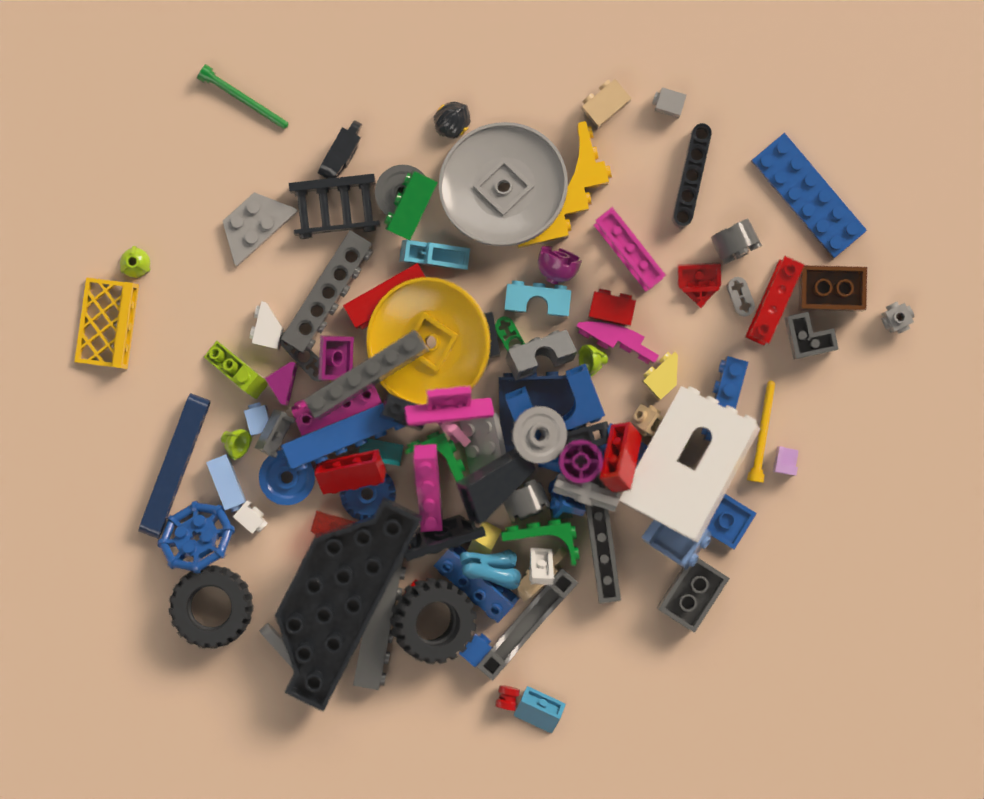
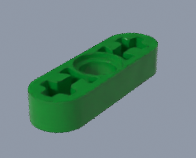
M503 316L496 321V332L507 352L509 350L508 344L512 339H518L521 345L525 344L511 318ZM503 320L505 323L509 322L511 324L508 327L510 333L515 331L517 334L510 336L506 341L503 336H507L505 330H499L500 322Z

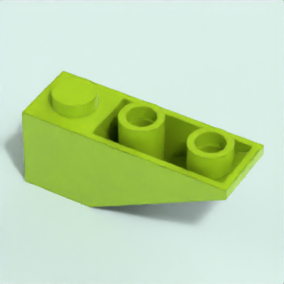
M216 341L204 356L206 360L254 399H257L269 385L261 375L219 341Z

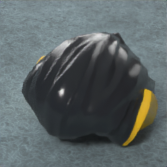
M449 102L441 105L433 117L436 132L440 136L451 139L462 136L469 129L468 126L471 122L468 106L459 102Z

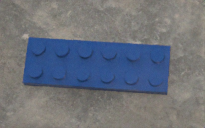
M785 132L751 160L833 259L867 231Z

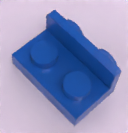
M556 476L548 487V492L551 496L550 508L553 512V518L558 519L562 512L583 516L586 512L584 503L553 492L557 479Z

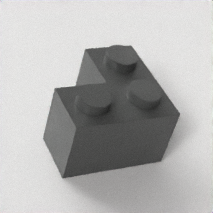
M809 312L784 318L793 360L839 350L834 329L813 333Z

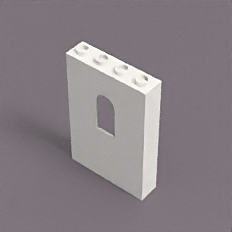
M681 386L635 470L631 490L623 491L619 500L630 508L698 543L760 428L756 424L757 420L748 415H745L743 418L737 414L738 411L728 405L725 408L718 405L719 401L713 397L707 396V398L699 395L700 391L691 386L686 389ZM704 427L711 431L712 441L696 471L677 462L693 431Z

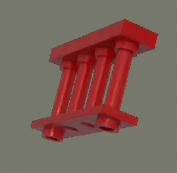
M784 256L783 260H778L744 338L762 346H765L766 343L770 344L805 264L787 256Z

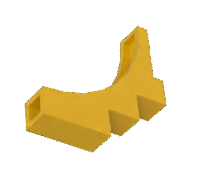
M586 121L577 124L579 137L578 161L575 173L568 185L566 200L559 216L542 234L527 242L518 244V249L568 237V232L572 231L569 219H565L564 216L588 211V205H591L592 202L590 193H585V189L606 185L609 183V178H612L610 166H605L604 161L597 163L595 161L599 159L596 146L592 147L590 139L594 138L591 126H587Z

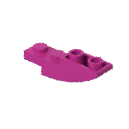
M591 321L578 322L576 326L579 329L578 333L587 339L590 336L597 339L596 344L606 350L609 347L613 349L618 342L620 343L619 348L629 354L631 351L639 355L638 359L646 364L650 362L654 364L659 357L658 354L641 345L645 338L643 335L628 328L611 323Z

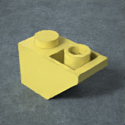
M667 352L659 360L661 364L656 369L652 366L643 374L645 379L642 382L659 400L677 385L678 354L676 352L672 354Z

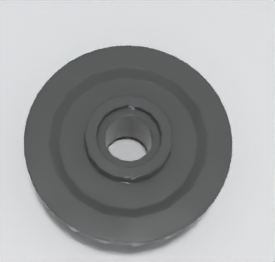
M402 164L390 167L382 173L376 183L375 198L379 208L385 215L388 212H393L396 206L393 204L398 190L405 187L402 183L406 174H411L412 170L424 175L423 172L416 167Z

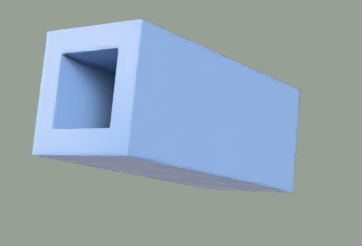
M225 454L206 462L224 510L230 509L231 513L239 510L243 506L242 504L246 502V498L229 455Z

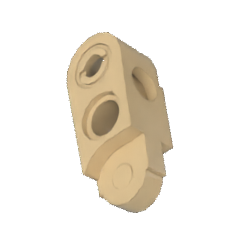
M563 546L552 555L554 575L562 567L559 562L568 554ZM529 568L520 579L519 587L517 588L518 596L524 602L543 586L541 584H531V581H529Z

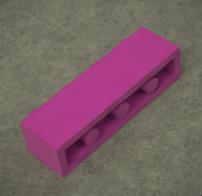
M436 444L415 445L414 468L419 514L422 515L420 522L421 532L442 531L443 510Z

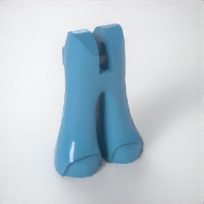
M508 549L495 554L461 553L460 561L461 565H463V575L468 578L488 580L511 590L519 587L521 574L517 569H514L517 555L512 550Z

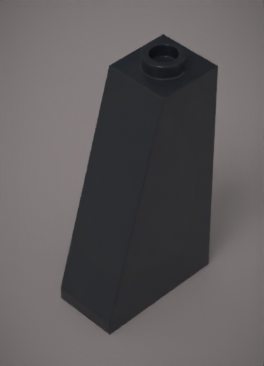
M514 448L457 481L456 485L469 520L478 524L484 523L535 470L534 463L520 456L519 452Z

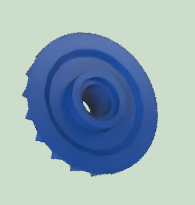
M279 450L276 452L278 453L276 458L268 456L262 463L259 471V484L265 496L274 503L294 505L303 501L312 491L315 482V471L311 462L307 463L308 468L301 471L289 470L284 455ZM285 471L292 473V482L285 483L282 480V474Z
M387 473L384 483L379 485H369L356 490L340 491L341 503L344 509L353 518L358 520L374 516L383 497L394 502L396 499L394 482ZM369 487L373 490V497L370 500L362 497L364 488Z

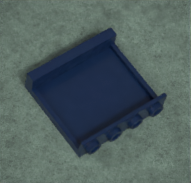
M536 372L534 375L516 381L512 373H503V377H499L500 425L506 453L515 448V444L512 441V430L514 429L515 421L507 404L505 394L526 387L533 407L542 406L550 408L562 417L570 411L574 403V394L567 375L559 376V372H546V376H537Z

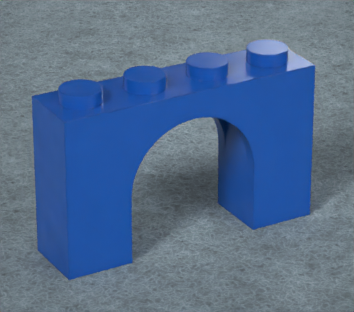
M586 364L567 370L566 375L574 394V403L570 411L561 418L565 423L566 430L573 431L581 428L582 424L600 421L605 416ZM526 387L505 394L515 422L525 410L533 408ZM539 429L534 434L536 440H539L541 437Z

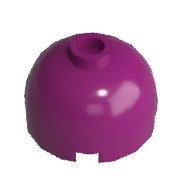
M542 246L538 256V268L541 274L547 277L546 281L558 284L559 282L570 281L576 276L582 260L578 261L579 257L562 248H559V251L552 250L553 246Z
M572 441L560 453V469L564 476L572 482L581 484L590 482L597 477L602 469L603 459L601 452L596 445L589 441Z

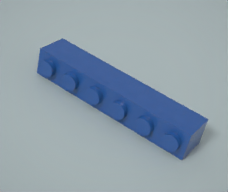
M382 403L285 443L280 448L289 470L295 469L298 472L308 468L307 463L315 460L316 464L327 460V455L333 452L337 456L348 451L347 447L355 444L356 447L368 443L367 438L375 436V439L387 435L386 430L394 428L397 431L406 426L379 417L384 405Z

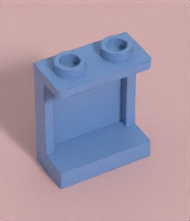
M653 520L643 534L642 539L687 570L689 566L693 567L701 549H705L709 545L711 533L708 529H705L700 541L696 543Z

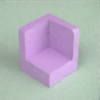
M777 446L773 472L796 476L798 450Z

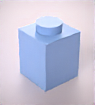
M258 402L248 405L249 409L244 410L251 436L261 434L270 418L267 405L261 406V403Z

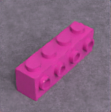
M374 385L320 420L314 418L304 399L297 401L291 409L303 436L380 405L382 402Z

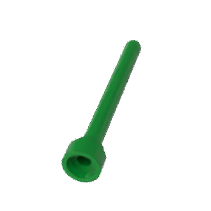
M207 64L202 67L197 76L198 80L203 83L211 82L283 129L288 127L289 124L286 120L217 77L213 68Z

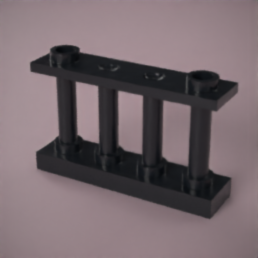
M365 174L289 183L290 193H295V197L298 199L301 229L294 230V235L300 236V239L313 238L312 234L355 229H363L364 232L376 231V227H381L379 220L373 221L370 196L371 185L376 184L375 175ZM359 186V190L362 193L365 222L352 223L348 191H350V187ZM330 189H337L340 192L343 216L342 225L331 226L327 197ZM316 191V194H319L322 227L309 228L306 202L308 192Z

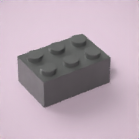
M698 558L693 567L689 566L687 570L681 569L657 606V609L695 633L730 578Z

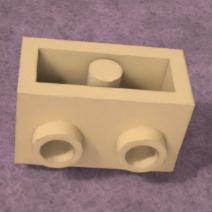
M616 79L612 82L607 80L599 87L601 90L595 96L590 94L582 101L584 103L582 111L597 128L601 127L631 102L632 98Z

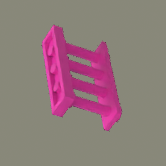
M613 207L595 220L596 223L593 226L645 292L666 276Z

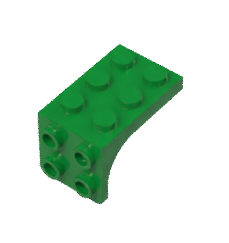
M436 431L427 436V441L420 443V440H416L407 445L406 455L414 452L415 445L436 444L437 450L446 458L456 482L464 478L462 472L466 471L462 460L456 459L454 452L457 449L453 440H448L445 433L440 434L439 431Z
M561 519L548 520V525L540 526L539 522L527 523V528L518 529V525L507 526L505 531H501L502 541L542 535L557 536L566 543L569 549L571 565L576 566V561L580 560L579 550L573 545V539H577L575 526H571L570 522L561 523Z

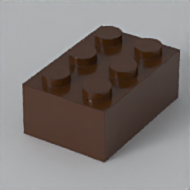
M804 265L799 276L798 310L859 312L866 310L867 267Z

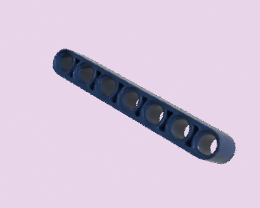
M192 393L189 394L138 532L157 539L160 538L211 400Z

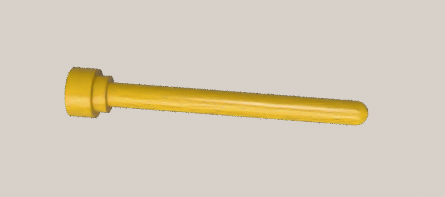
M772 380L768 381L766 385L754 465L750 472H748L747 481L764 483L765 474H763L762 463L775 390V382Z

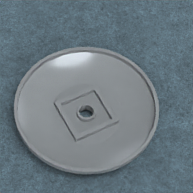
M510 122L487 124L463 136L447 154L439 176L440 199L443 209L452 224L470 239L491 246L518 245L542 234L559 216L566 200L568 188L566 167L555 145L539 131L529 126ZM501 183H508L510 188L506 192H501L498 190V186Z

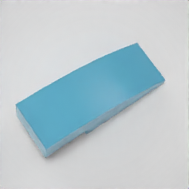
M402 240L399 262L468 270L470 248Z

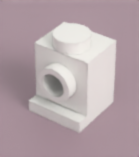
M247 500L233 518L252 534L256 531L260 533L268 523L262 517L264 513L256 506L251 508L252 502Z

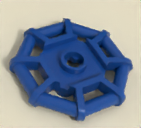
M193 501L188 507L167 517L168 522L157 545L161 548L169 568L194 571L196 574L200 573L203 568L226 556L225 552L232 534L235 533V527L231 525L223 506ZM200 512L210 513L212 515L209 518H206L203 515H200ZM193 513V517L183 523L179 522ZM218 520L223 526L222 529H217L215 526ZM176 526L177 528L175 530V538L170 539L174 527ZM201 534L198 541L193 539L195 535ZM222 537L217 548L215 542L217 539L219 540V538ZM176 546L179 552L176 556H174L170 547ZM192 557L194 559L193 562L183 560L184 558Z

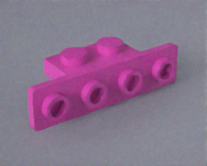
M470 386L427 390L426 404L405 407L407 425L494 417L491 398L471 400Z

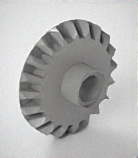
M542 406L533 407L519 415V418L514 423L512 441L520 456L527 461L546 463L555 459L563 450L567 439V430L563 419L554 410ZM537 429L541 432L539 440H536L534 437Z

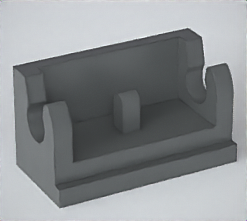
M274 410L254 448L272 458H276L278 455L276 452L291 423H294L296 419L287 416V413Z

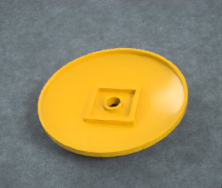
M431 277L405 281L391 289L380 300L369 321L366 339L368 358H371L413 330L420 334L429 351L380 382L381 385L393 396L418 405L426 404L427 390L470 386L472 390L482 377L490 354L488 324L474 298L452 282ZM430 336L436 340L434 348H430L427 345V339Z

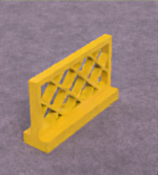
M86 277L74 362L128 369L139 290L138 284ZM92 283H98L103 289L96 297L91 293ZM115 286H122L121 295L114 299L109 291ZM106 294L112 303L103 309L97 300ZM95 303L100 312L91 318L88 314V307ZM115 306L119 312L118 317L112 321L106 312ZM103 315L109 324L100 330L94 321ZM92 324L97 334L88 339L85 335V329ZM112 327L116 332L115 338L108 342L103 333ZM100 336L106 345L97 352L92 342ZM89 346L94 355L89 359H81L82 350ZM108 348L113 353L111 363L105 362L100 356Z

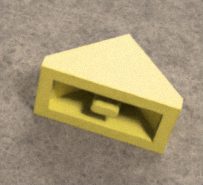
M485 521L480 527H484L486 536L472 540L467 552L490 554L502 530Z

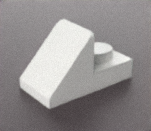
M531 548L529 581H531V584L553 585L552 549Z

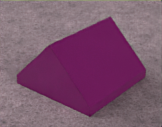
M320 335L319 380H336L353 369L354 337Z
M289 362L265 377L279 402L287 406L290 403L298 364L295 362Z

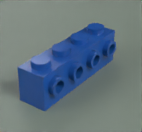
M729 356L725 357V360H721L718 372L721 373L720 379L715 381L712 393H715L714 399L719 401L718 405L724 408L728 405L736 409L748 361ZM702 427L701 434L704 435L703 440L711 442V431Z
M462 546L450 547L436 562L434 567L442 576L448 578L456 587L462 590L473 604L478 605L485 611L489 618L499 623L520 598L510 589L484 579H471L463 575L460 555L467 551Z

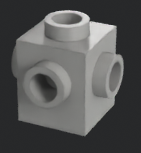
M898 302L886 306L887 311L881 313L883 325L886 330L889 329L890 333L897 331L900 334L909 330V324L914 323L912 319L915 317L911 307L906 306L905 303L899 305ZM898 313L901 314L903 318L902 321H898L896 319V315Z

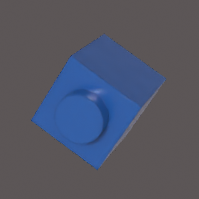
M475 633L472 642L465 644L467 649L463 653L459 651V654L474 667L492 649L490 645L491 640L483 633L480 635Z

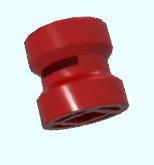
M499 685L498 692L500 695L496 699L495 707L516 711L517 704L515 701L519 696L520 689Z

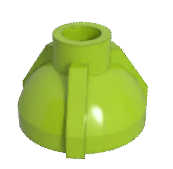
M132 246L131 249L126 250L121 256L120 271L132 278L144 276L151 270L148 254L142 249L137 248V246ZM132 258L137 260L134 266H131L129 263Z
M583 345L578 351L579 366L586 364L590 376L595 375L602 368V365L608 362L606 352L599 351L592 345Z
M237 429L231 432L225 431L221 437V442L225 444L224 447L229 457L234 460L245 455L252 441L250 432L245 429Z

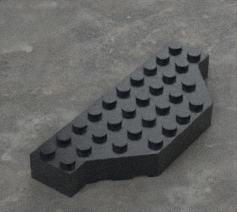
M383 497L374 516L315 535L275 614L294 671L284 693L324 712L422 520V515Z

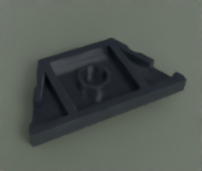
M456 515L443 520L442 531L421 532L419 527L415 537L410 542L411 549L405 552V557L407 561L425 555L437 554L444 549L459 547L463 543L485 537L486 532L484 527L477 528L473 521L466 520L461 515Z

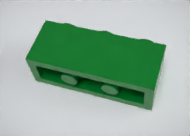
M412 170L411 174L407 173L402 183L405 187L402 193L398 192L393 204L396 206L393 212H388L385 218V229L410 241L438 182Z

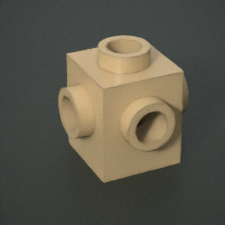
M640 404L629 422L636 427L643 437L647 434L654 437L663 417L659 415L661 411L650 405L647 408Z

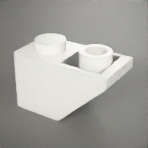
M261 301V305H257L254 318H257L256 327L252 326L249 339H253L252 344L279 350L283 327L269 305Z

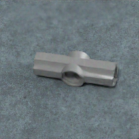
M558 474L553 492L574 498L575 501L590 506L596 505L614 512L621 495L617 492L612 493L610 490L601 488L599 485L591 482L582 484L572 482L561 474Z

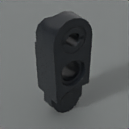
M354 120L348 130L343 127L341 128L318 170L319 175L327 179L338 178L344 168L348 167L359 147L358 144L361 137L358 134L362 127L361 123Z

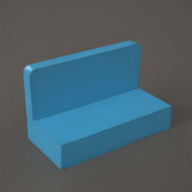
M527 686L514 716L549 733H553L566 704Z

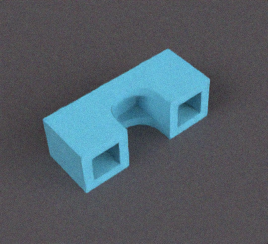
M512 281V284H507L504 311L526 313L528 301L531 298L540 297L547 303V315L569 317L571 290H567V286L554 285V288H546V284L533 283V286H524L525 282Z

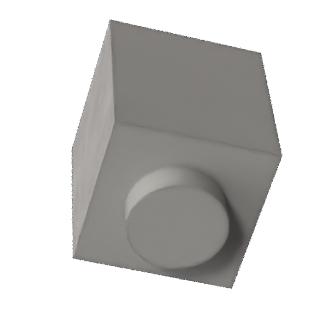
M662 87L660 93H655L652 104L656 105L655 111L679 118L686 94Z

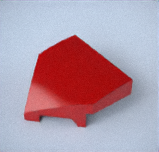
M721 263L677 264L678 287L702 308L713 294L720 289Z

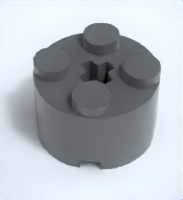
M749 219L742 220L711 237L723 265L735 260L734 256L737 259L746 256L749 252L748 249L753 251L762 246Z
M534 479L524 483V488L515 490L503 502L511 523H516L515 518L519 517L522 521L543 512L542 507L545 505L547 509L550 508V502L541 482L536 483Z

